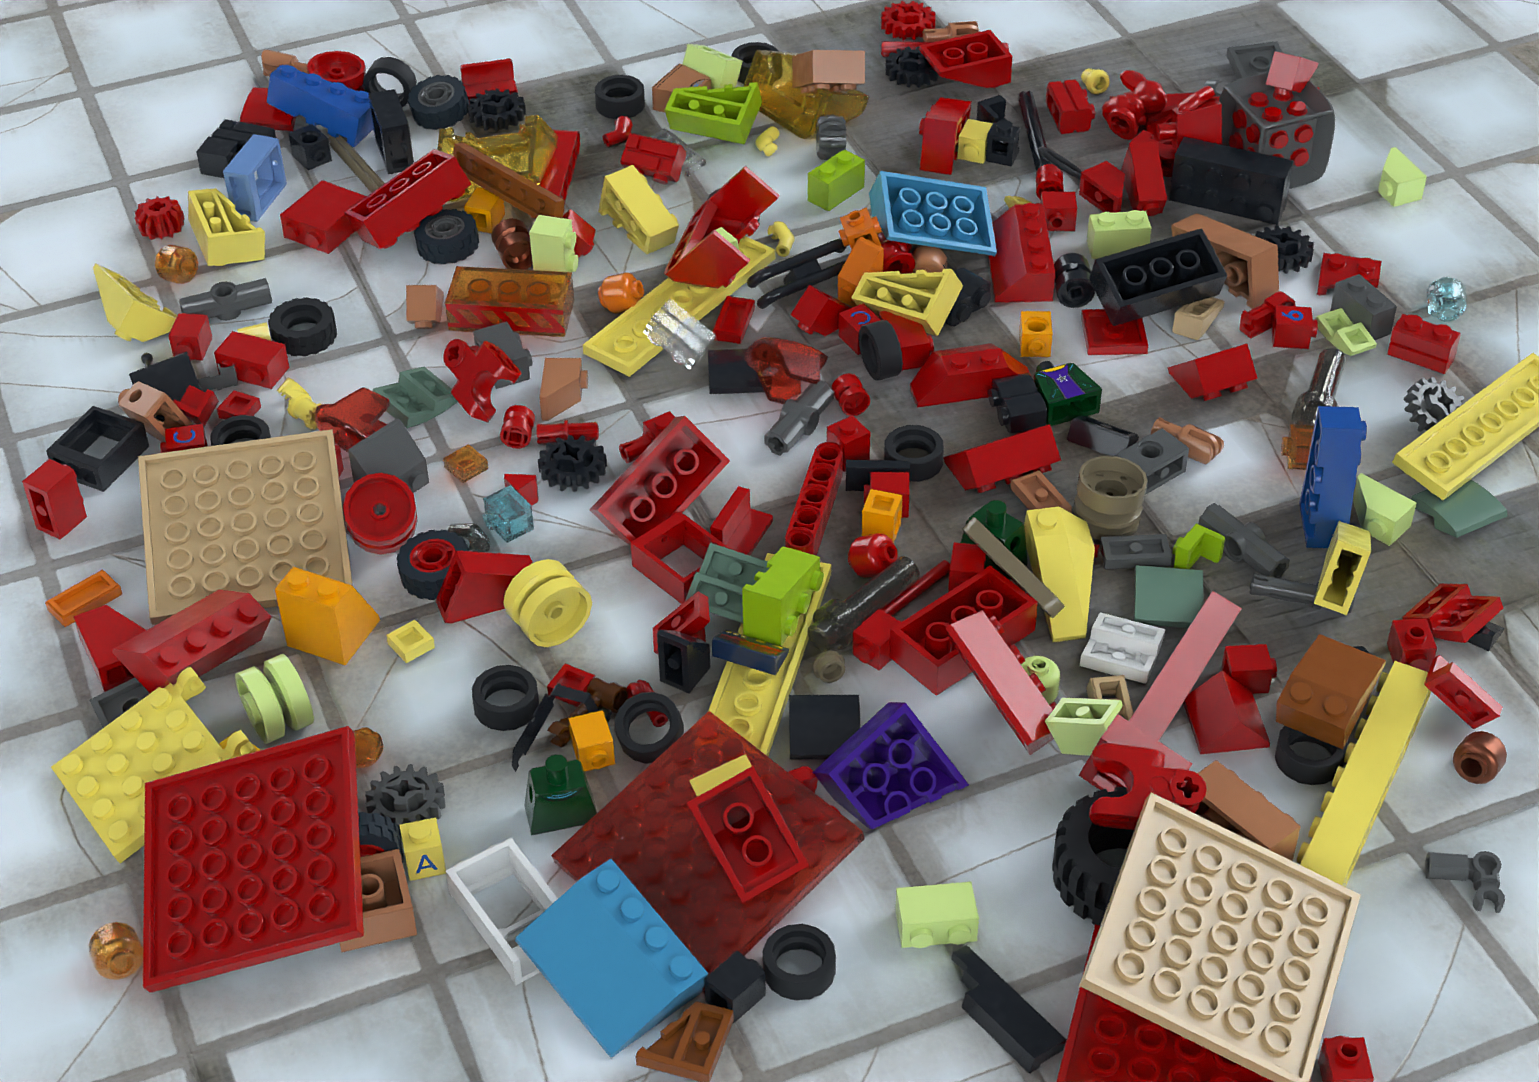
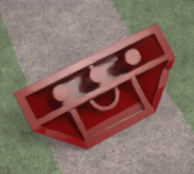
M991 343L932 351L910 383V390L917 408L988 398V390L992 389V379L1024 373L1030 374L1025 365Z

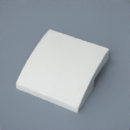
M1100 612L1092 626L1090 639L1081 655L1080 666L1115 676L1124 675L1126 679L1146 684L1159 654L1166 629Z

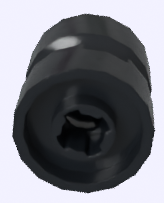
M1068 253L1059 257L1054 263L1055 288L1060 303L1070 308H1079L1087 305L1095 296V290L1089 280L1091 269L1088 260L1083 255L1077 253Z

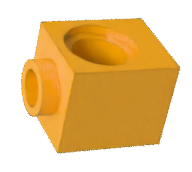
M1021 311L1019 328L1020 357H1050L1053 335L1051 311Z
M870 490L862 510V536L882 533L891 538L894 543L901 526L902 495Z
M603 710L568 718L571 744L576 760L581 761L584 771L614 765V744Z

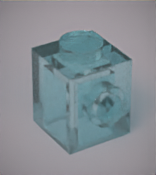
M511 485L483 498L485 508L483 520L490 530H495L506 543L534 530L532 506Z

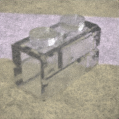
M669 299L652 316L643 331L652 344L661 346L671 354L676 363L685 365L688 369H691L701 359L717 337V335L672 299Z

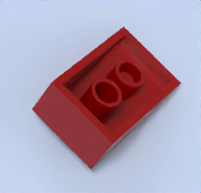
M991 30L919 45V51L940 77L984 88H996L1000 85L1011 83L1013 56Z
M754 766L687 802L690 814L742 904L809 866Z

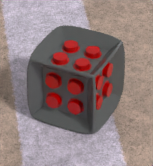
M1269 72L1240 78L1225 85L1219 98V102L1222 104V145L1294 160L1289 189L1312 183L1323 176L1332 148L1335 113L1326 96L1310 80L1301 93L1291 91L1290 96L1274 93L1275 87L1266 85Z

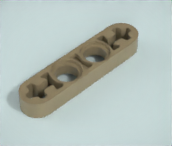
M975 517L962 528L965 534L1024 592L1038 601V606L1052 619L1065 607Z

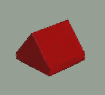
M504 474L506 500L519 514L538 502L536 475Z

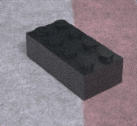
M1183 137L1174 157L1169 201L1278 225L1287 204L1294 160Z
M1201 228L1095 259L1089 280L1113 326H1117L1217 296L1222 290L1227 273Z

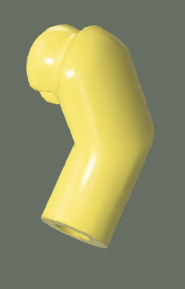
M770 126L756 139L757 148L760 152L763 151L766 156H771L777 150V145L773 141L779 137L780 133L776 127Z
M776 221L768 227V235L773 234L771 236L773 240L779 239L776 253L781 257H786L790 253L795 237L784 222Z

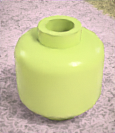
M1043 656L1025 658V662L1021 666L1028 675L1032 673L1037 675L1046 689L1041 694L1048 704H1051L1058 696L1060 670L1057 664Z

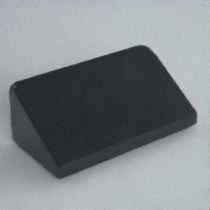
M1085 415L1072 419L1067 435L1069 442L1108 456H1116L1122 449L1135 444L1139 438L1136 433Z

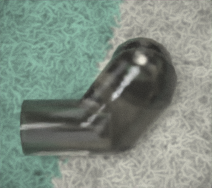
M465 523L451 524L449 526L448 532L457 533L459 537L469 541V550H473V552L489 551L490 539L477 524Z

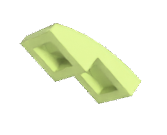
M1342 308L1319 315L1315 319L1318 321V330L1337 349L1349 356L1376 348L1377 343L1361 322L1353 324Z

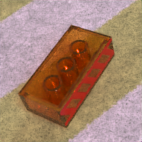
M456 266L445 300L448 330L473 332L508 322L512 331H517L519 335L565 337L574 304L572 272Z

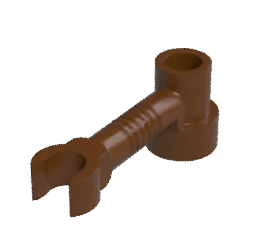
M594 678L587 688V693L591 694L597 707H604L614 713H617L619 708L629 699L627 688L616 682L608 683L600 678ZM584 703L567 718L555 721L549 726L547 731L556 735L550 740V743L561 748L569 742L568 718L588 714L589 712Z

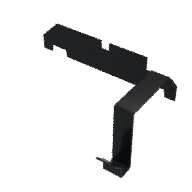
M560 683L556 684L549 697L545 693L533 714L535 717L534 721H529L513 748L512 767L515 772L519 767L518 761L522 754L526 755L554 707L553 701L555 697L558 696L584 703L589 713L600 711L590 693L561 686ZM610 712V713L605 717V718H606V721H607V724H608L609 720L611 719V718H610V715L612 714V712Z

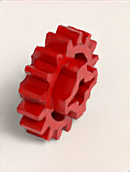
M901 1V4L891 3V7H885L884 12H881V29L885 30L886 35L892 33V38L898 37L906 40L907 37H911L912 40H916V37L923 38V29H935V12L931 11L930 6L924 8V3L918 4L914 1H911L909 4H906L904 1Z

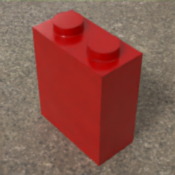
M321 180L280 214L284 238L330 254L356 231L344 212L367 196Z

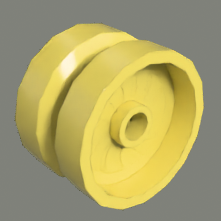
M551 559L534 562L522 569L509 584L503 602L506 613L521 627V630L534 644L542 647L559 645L572 638L584 626L590 616L592 607L591 596L586 589L574 579V576L559 561Z

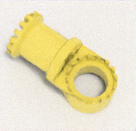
M288 377L277 389L281 396L286 395L284 399L289 398L288 414L295 419L300 418L303 420L305 426L309 429H319L320 426L324 425L323 421H327L325 419L327 418L326 414H328L327 407L320 403H314L306 390L293 379Z

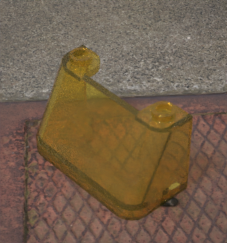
M756 50L743 87L749 86V83L758 82L762 98L759 112L802 139H815L816 124L820 116H842L845 123L864 112L870 96L859 90L839 93L830 92L825 88H818L816 93H801V88H792V56L799 53Z
M539 115L525 116V124L519 125V132L476 138L471 132L465 133V137L457 136L454 134L452 127L439 129L437 150L453 155L454 143L464 142L540 185L556 151L558 136ZM470 181L471 185L465 189L466 192L461 197L449 201L455 202L462 198H470L476 187H482Z

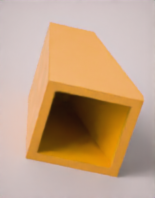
M292 567L275 588L287 646L342 665H346L380 621L379 615L352 585L303 569Z

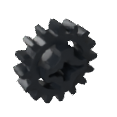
M909 46L903 50L898 48L896 53L890 52L889 58H886L885 75L889 76L890 81L897 80V85L906 84L909 88L912 84H915L920 88L923 84L929 86L930 81H938V73L919 51L918 46L915 49H911Z
M499 88L490 91L485 90L484 95L477 93L476 99L471 98L470 104L467 105L470 123H475L476 128L484 126L485 131L490 128H494V131L501 129L509 130V125L518 126V121H523L524 115H526L524 98L518 97L517 92L510 94L509 89H506L504 92H500Z
M1275 225V230L1264 227V233L1261 231L1256 232V237L1278 245V271L1283 270L1285 274H1288L1289 269L1299 272L1300 267L1307 268L1308 263L1312 262L1314 243L1309 242V235L1301 236V230L1293 232L1290 226L1281 229L1278 225Z
M569 435L567 440H562L558 437L556 438L555 445L547 443L546 450H540L538 468L542 481L548 480L549 487H554L557 484L560 485V491H564L566 487H571L572 491L576 492L579 486L589 489V482L598 484L600 482L599 476H605L607 458L604 453V447L602 445L596 446L595 439L586 442L583 435L578 440H574L572 435Z

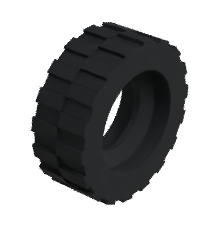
M303 297L301 299L295 298L288 302L285 301L282 305L274 308V311L269 315L268 324L272 341L285 344L287 354L291 356L303 357L317 354L322 350H326L330 344L332 345L334 338L337 337L332 307L328 306V303L325 301L322 302L316 298ZM302 323L317 324L306 330H290L291 327Z

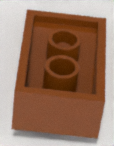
M1319 634L1291 673L1277 700L1276 722L1344 749L1386 664V660Z

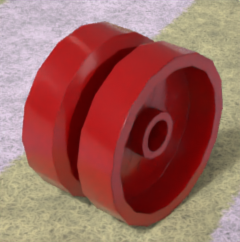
M329 51L315 55L308 61L307 74H317L324 80L342 83L347 88L356 91H365L363 80L366 74V66L359 56L349 52Z
M385 473L366 475L355 481L346 493L343 511L348 534L354 543L366 552L380 555L396 552L415 534L418 520L414 494L408 485L395 475Z

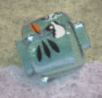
M1442 277L1431 283L1427 289L1429 313L1444 322L1454 321L1464 314L1467 309L1466 287L1463 282L1456 278Z

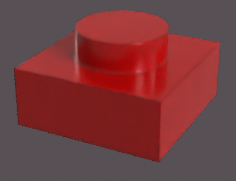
M233 390L218 406V417L226 420L240 415L254 416L261 409L260 398Z
M564 664L547 685L548 696H550L558 683L561 686L587 692V688L595 678V675ZM558 696L555 697L576 707L580 705V702Z

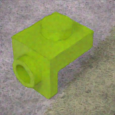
M1196 523L1185 537L1177 539L1172 554L1175 555L1173 568L1190 569L1200 556L1218 563L1222 558L1225 537Z

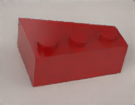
M940 97L936 104L931 106V110L926 112L925 119H921L919 135H923L920 171L952 175L953 162L958 159V152H955V149L958 146L959 135L967 119H970L972 101Z

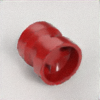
M1054 164L1042 165L1036 172V195L1040 200L1041 191L1064 192L1063 172Z
M847 373L834 380L831 389L834 391V397L839 401L840 408L844 414L856 416L868 408L870 397L863 388L858 376Z
M522 405L510 406L504 414V424L501 427L500 439L508 447L524 448L530 443L535 415L528 407Z

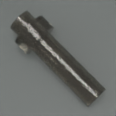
M1328 348L1319 354L1308 391L1301 394L1296 400L1292 412V422L1300 435L1307 439H1312L1318 406L1339 407L1335 396L1345 367L1346 358L1338 349Z
M901 556L843 601L831 599L817 609L813 614V624L808 627V636L813 645L824 652L829 651L831 648L843 650L853 643V631L920 579V572L916 564L908 557Z

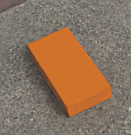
M102 569L47 600L45 604L47 610L64 627H67L75 622L73 616L107 604L121 596L122 590L121 586Z

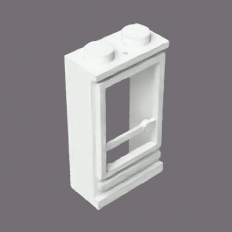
M509 838L499 844H494L487 850L466 861L458 862L452 868L446 870L449 895L454 897L510 974L514 984L518 985L540 973L539 969L518 945L511 948L506 939L512 932L533 922L558 898L513 839ZM514 874L540 911L505 929L501 928L498 930L473 895Z

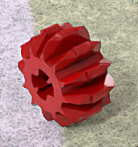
M157 196L152 200L146 199V203L138 204V209L135 211V221L142 236H149L150 240L155 238L163 240L167 236L172 238L174 233L182 231L181 227L184 225L185 220L184 213L178 201L171 200L169 196L164 198Z

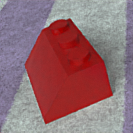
M1050 424L943 457L944 463L965 490L976 488L978 493L995 489V482L1005 479L1006 484H1010L1011 480L1022 477L1024 472L1032 470L1034 473L1040 470L1041 473L1051 471V464L1061 461Z

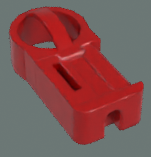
M1282 291L1274 293L1266 298L1263 304L1248 312L1244 310L1241 313L1239 330L1249 338L1272 328L1275 305L1295 306L1294 299Z

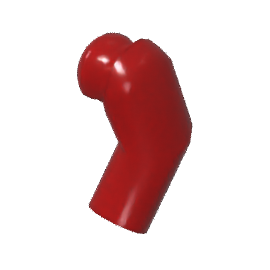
M627 116L618 117L614 123L615 130L603 135V142L607 147L627 140L633 127L630 118Z
M637 680V683L631 682L627 686L628 698L639 693L654 692L650 684L644 680ZM657 711L646 712L655 727H661L669 720L664 713Z

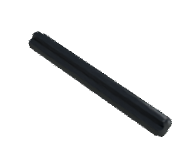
M1022 91L1019 94V104L1037 172L1038 168L1042 165L1051 164V162L1045 159L1038 151L1039 147L1047 148L1034 95L1031 91Z

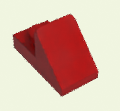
M699 591L696 592L653 627L654 653L658 654L657 633L661 629L680 631L706 642L705 626L710 622L707 596Z

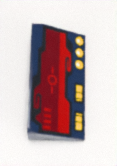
M724 630L712 640L713 657L775 676L789 653L788 648L728 630Z

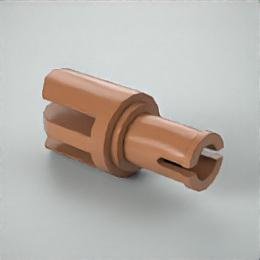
M951 22L945 28L923 29V42H937L979 32L978 22Z
M264 50L261 54L264 76L270 77V74L280 65H291L297 70L307 73V64L299 62L294 55L272 50Z
M1159 417L1154 422L1151 434L1163 428L1189 447V458L1205 465L1224 448V441L1219 436L1191 424L1180 427Z

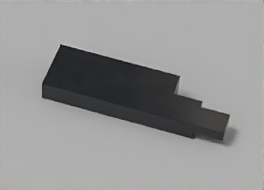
M965 945L952 953L951 959L963 970L961 981L970 989L965 992L961 1008L1029 1074L1040 1068L1041 1063L1063 1051L1067 1039L969 946Z

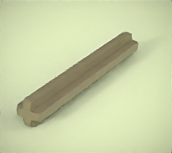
M339 135L337 138L329 136L330 146L371 193L385 184L357 151L347 143L343 136Z

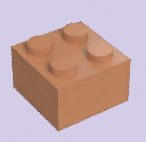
M396 849L373 854L372 856L360 857L364 936L340 942L341 952L417 935L414 912L400 850Z

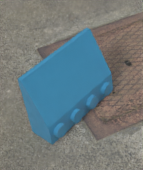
M886 171L879 172L869 192L872 216L877 217L882 233L887 240L992 256L996 255L997 249L986 187Z
M611 858L578 880L515 937L517 944L610 1058L702 993L705 984L704 978L708 976V972Z

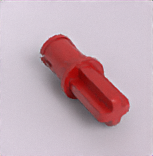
M565 420L564 423L537 424L536 427L538 444L555 443L558 437L562 440H567L569 435H572L574 440H578L582 435L585 436V441L598 440L599 426L596 422L568 423V420Z

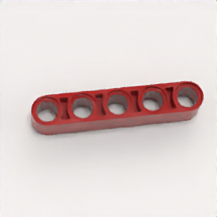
M551 130L535 182L565 201L580 151L579 131Z
M824 442L815 448L785 535V547L817 556L843 477V449L839 444Z

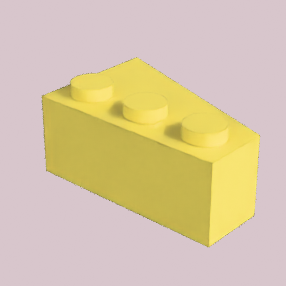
M634 165L604 177L598 210L602 216L608 214L614 219L612 224L617 229L623 227L628 231L627 238L645 254L675 243L679 228L676 217L669 213L663 205L661 197L653 192L645 176L640 174Z
M216 188L188 191V220L208 266H224L232 263L265 260V231L261 227L255 228L250 223V218L246 214L240 215L235 210V204Z
M943 269L942 272L927 273L926 270H916V273L901 274L899 271L868 272L863 274L851 298L857 306L864 303L878 317L880 311H887L923 325L926 333L938 336L963 284L952 269Z

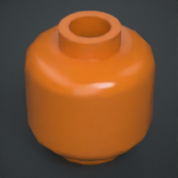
M625 272L606 277L598 289V296L604 308H607L611 313L618 314L635 306L644 296V288L640 280H636L631 273Z

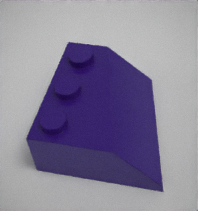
M888 702L813 771L830 796L869 829H874L901 817L923 804L932 803L954 790H960L969 786L906 702Z

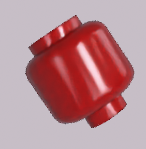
M874 533L860 536L852 542L848 552V562L850 567L860 577L873 578L891 573L895 568L898 552L891 538L882 533Z

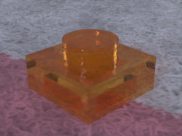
M469 444L443 458L444 468L462 483L489 469L488 460Z

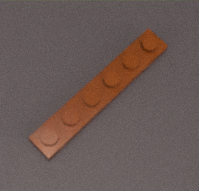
M464 142L454 143L453 156H455L470 181L535 219L538 215L563 218L564 199Z

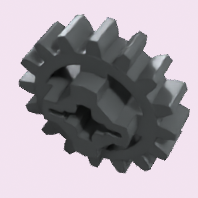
M1423 377L1407 390L1408 394L1404 397V401L1408 405L1404 410L1412 413L1413 416L1409 421L1419 424L1417 429L1419 432L1424 429L1427 431L1462 405L1461 401L1465 398L1455 394V386L1450 389L1446 387L1445 380L1437 383L1435 377H1431L1428 381Z
M409 764L406 771H401L398 766H394V773L390 775L382 771L380 773L381 781L372 780L370 782L371 790L365 793L367 813L373 814L374 812L383 817L387 816L391 819V822L397 824L399 831L400 824L435 817L440 819V809L446 806L444 786L442 782L439 783L438 775L436 773L428 775L427 767L424 766L418 772L414 771L413 764Z

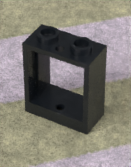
M395 89L370 93L368 96L375 141L387 173L402 172L411 166L414 160L409 124Z
M92 406L46 452L48 459L62 465H68L74 469L77 475V483L104 492L149 447L144 423ZM100 436L119 442L102 459L84 454Z

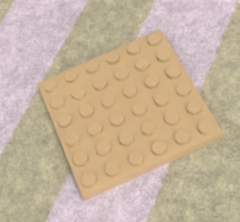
M332 429L138 456L149 618L152 625L166 620L219 589L250 593L263 608L277 607L278 602L275 588L292 567L353 586Z
M1151 792L1144 802L1079 986L1273 1082H1309L1361 894Z

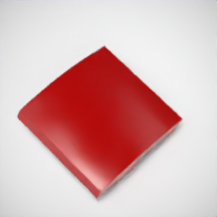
M253 87L245 101L239 122L266 126L280 131H294L296 117L267 103L268 88Z
M1440 583L1402 616V619L1426 618L1433 637L1452 642L1466 643L1503 609V605L1499 596H1472L1468 584Z

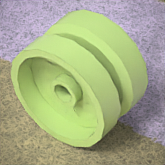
M280 654L264 661L263 673L255 666H252L235 674L237 690L244 709L255 731L265 744L284 737L285 723L294 731L314 723L313 710L308 694L295 667L286 655Z

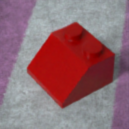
M1247 343L1167 367L1169 374L1190 398L1203 396L1204 401L1222 396L1220 391L1222 389L1229 388L1230 393L1248 388V381L1258 379Z

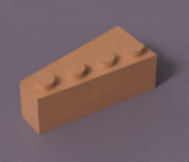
M1198 213L1171 225L1172 237L1203 229L1227 273L1225 284L1229 286L1228 292L1235 297L1240 295L1247 300L1246 305L1251 309L1263 304L1266 298L1279 292L1278 245Z

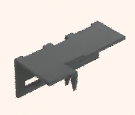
M218 363L220 375L198 379L202 390L206 392L207 389L222 390V388L238 386L235 366L220 368Z

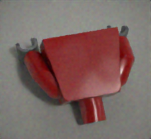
M1207 80L1203 88L1180 102L1179 107L1172 109V123L1157 124L1158 140L1172 139V145L1176 151L1183 137L1222 145V104L1216 98H1213L1214 96L1220 97L1222 91L1216 90V86L1221 83V80Z

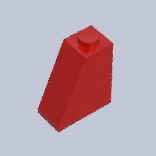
M1157 141L1129 143L1121 171L1125 173L1124 186L1132 209L1146 211L1148 217L1162 214L1167 196Z
M456 550L436 599L444 623H454L505 609L503 603L505 592L512 579L522 569L533 563L530 556Z
M108 605L73 616L80 641L104 692L135 678L112 652L114 648L143 633L146 629Z

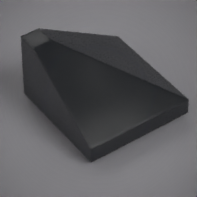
M1489 621L1467 642L1490 651L1503 633L1504 628Z

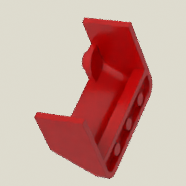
M744 166L694 213L664 274L674 282L717 289L721 286L725 288L729 286L736 277V273L745 267L750 259L720 235L716 229L722 227L735 237L739 244L745 235L751 236L760 225L758 219L761 213L772 205L780 195L748 167Z

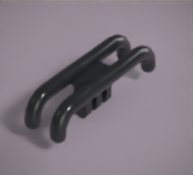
M836 239L757 271L747 280V285L750 288H755L763 281L790 270L783 279L785 285L761 296L757 301V306L765 309L773 302L806 289L809 285L813 286L838 276L846 260L821 269L817 259L833 252L842 253L847 246L844 247L841 239Z

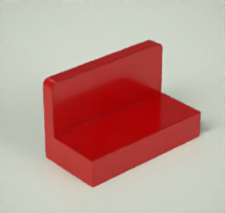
M510 58L460 66L461 81L465 87L469 104L471 98L476 99L477 93L484 95L485 90L490 91L499 88L500 92L509 89L510 94L518 93L514 80L513 62Z
M738 486L710 526V531L714 537L730 549L750 556L772 524L773 516L751 509L750 489Z
M1441 655L1433 658L1424 685L1471 728L1476 729L1500 717L1503 706L1454 662H1447Z

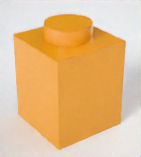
M476 187L464 205V211L467 214H471L473 219H475L477 231L492 234L495 226L505 216L504 200L484 188Z

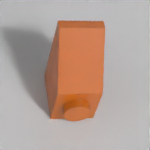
M863 237L857 239L838 275V300L851 307L857 306L851 297L864 273L883 272L884 248Z

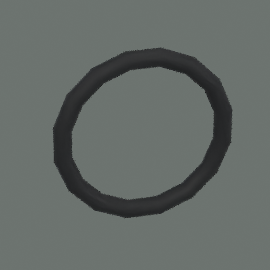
M1038 148L1039 153L1049 162L1079 180L1081 179L1082 170L1048 148Z

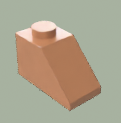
M406 285L407 321L410 324H415L416 329L433 328L432 324H440L444 292L437 285Z
M545 358L539 397L542 421L552 419L581 401L582 389L588 388V371L582 370L581 358Z

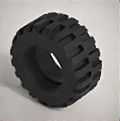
M1116 787L1112 792H1107V789L1094 792L1091 798L1086 795L1076 801L1075 806L1069 807L1063 814V819L1059 822L1056 830L1052 864L1055 888L1060 892L1061 899L1068 907L1074 906V913L1082 919L1086 917L1092 919L1093 925L1101 926L1121 870L1103 862L1096 854L1114 848L1128 849L1134 830L1095 825L1090 820L1089 810L1091 805L1101 797H1121L1126 795V787Z

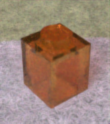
M1290 424L1288 437H1283L1281 443V455L1287 458V469L1306 470L1314 426Z

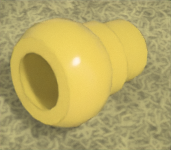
M1089 68L1084 70L1081 75L1087 90L1092 94H1101L1109 87L1110 78L1103 70Z

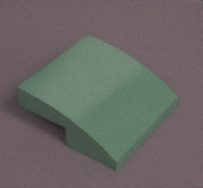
M426 367L402 371L399 373L398 383L373 388L372 400L395 419L402 421L406 428L425 423L442 414L458 402L451 393L452 388Z
M1469 480L1444 501L1432 494L1428 489L1411 496V500L1417 503L1415 509L1434 517L1435 529L1456 538L1508 516L1506 508L1489 491L1473 480Z
M710 543L700 572L695 573L686 600L699 591L708 597L710 613L743 624L742 588L746 584L753 586L757 582L754 580L755 574L758 571L765 573L769 569L766 567L768 561Z
M1136 565L1134 621L1154 626L1189 628L1203 606V570Z

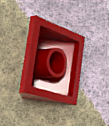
M1220 671L1189 693L1183 704L1200 754L1270 747V740L1252 691L1225 672Z

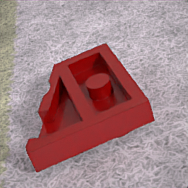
M1323 253L1317 295H1326L1327 289L1335 288L1336 282L1358 274L1377 288L1382 261L1371 258L1344 256L1338 253Z

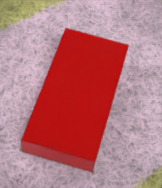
M726 296L712 331V340L741 344L755 309V300Z

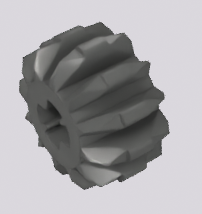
M820 116L817 120L816 150L820 160H828L842 150H846V125L842 116Z

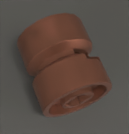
M513 218L498 223L493 229L491 237L505 267L517 272L530 268L533 265L530 235L525 224Z

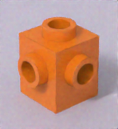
M867 207L840 217L844 229L838 232L844 247L850 245L852 250L857 239L860 237L881 247L877 234L882 233L880 224L876 216L870 217Z

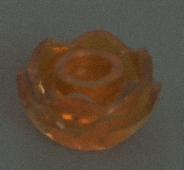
M367 727L354 730L356 768L369 767L376 763L382 755L384 749L382 738L379 733L373 732Z

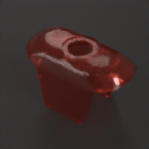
M763 337L756 340L748 347L745 353V361L757 372L768 400L785 404L789 399L796 400L801 395V381L817 384L821 380L820 370L828 359L824 353L813 347L774 337Z
M362 387L333 404L317 406L315 410V423L319 431L332 429L335 445L348 452V449L387 425L378 419L389 408L390 402L389 399Z

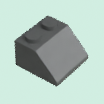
M395 419L348 449L353 482L369 474L385 473L395 475L404 481L412 493L429 483L426 459L399 419Z

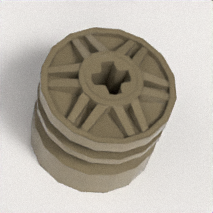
M1099 456L1088 460L1082 465L1079 472L1076 488L1077 494L1072 514L1087 522L1091 537L1101 540V537L1132 536L1137 532L1140 524V515L1143 509L1142 503L1148 483L1146 473L1139 465L1121 457Z

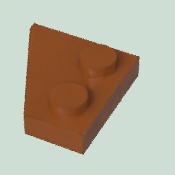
M698 1001L694 1002L683 1012L679 1020L671 1022L660 1031L661 1037L648 1049L642 1047L637 1051L636 1065L699 1082H710L733 1024L734 1011Z

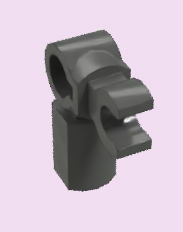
M1482 851L1477 853L1474 858H1468V855L1427 853L1425 860L1426 878L1466 881L1468 878L1472 881L1474 889L1477 890L1473 899L1475 910L1481 911L1484 899H1489L1495 905V912H1501L1505 902V895L1499 889V872L1502 863L1497 855L1492 852Z

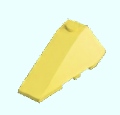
M95 263L93 271L106 318L116 329L115 334L127 341H131L134 338L145 342L171 331L177 318L173 311L166 307L161 311L156 299L141 292L139 287L122 275Z
M1059 506L1027 510L1024 522L1026 548L1033 574L1065 606L1053 619L1044 611L1052 642L1086 638L1095 552L1088 524Z

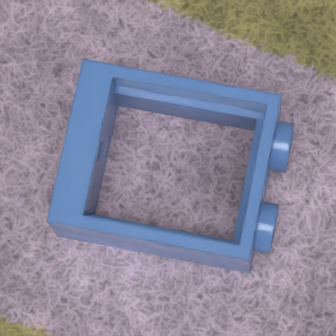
M253 134L223 170L229 200L235 204V210L240 215L246 214L251 221L258 222L287 185L278 138ZM256 170H257V175H258V179H257V180H255V175H254V173H255Z

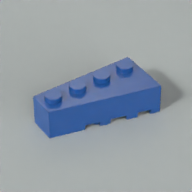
M280 65L270 74L267 95L268 104L293 117L300 115L305 117L306 123L309 125H321L327 128V134L335 138L339 137V135L347 138V143L352 147L359 144L373 130L368 96L370 93L347 88L339 82L324 80L317 74L301 72L291 65Z
M1318 406L1299 502L1306 548H1328L1338 521L1350 524L1357 467L1361 463L1360 446L1361 441H1365L1367 434L1366 421H1361L1359 407Z

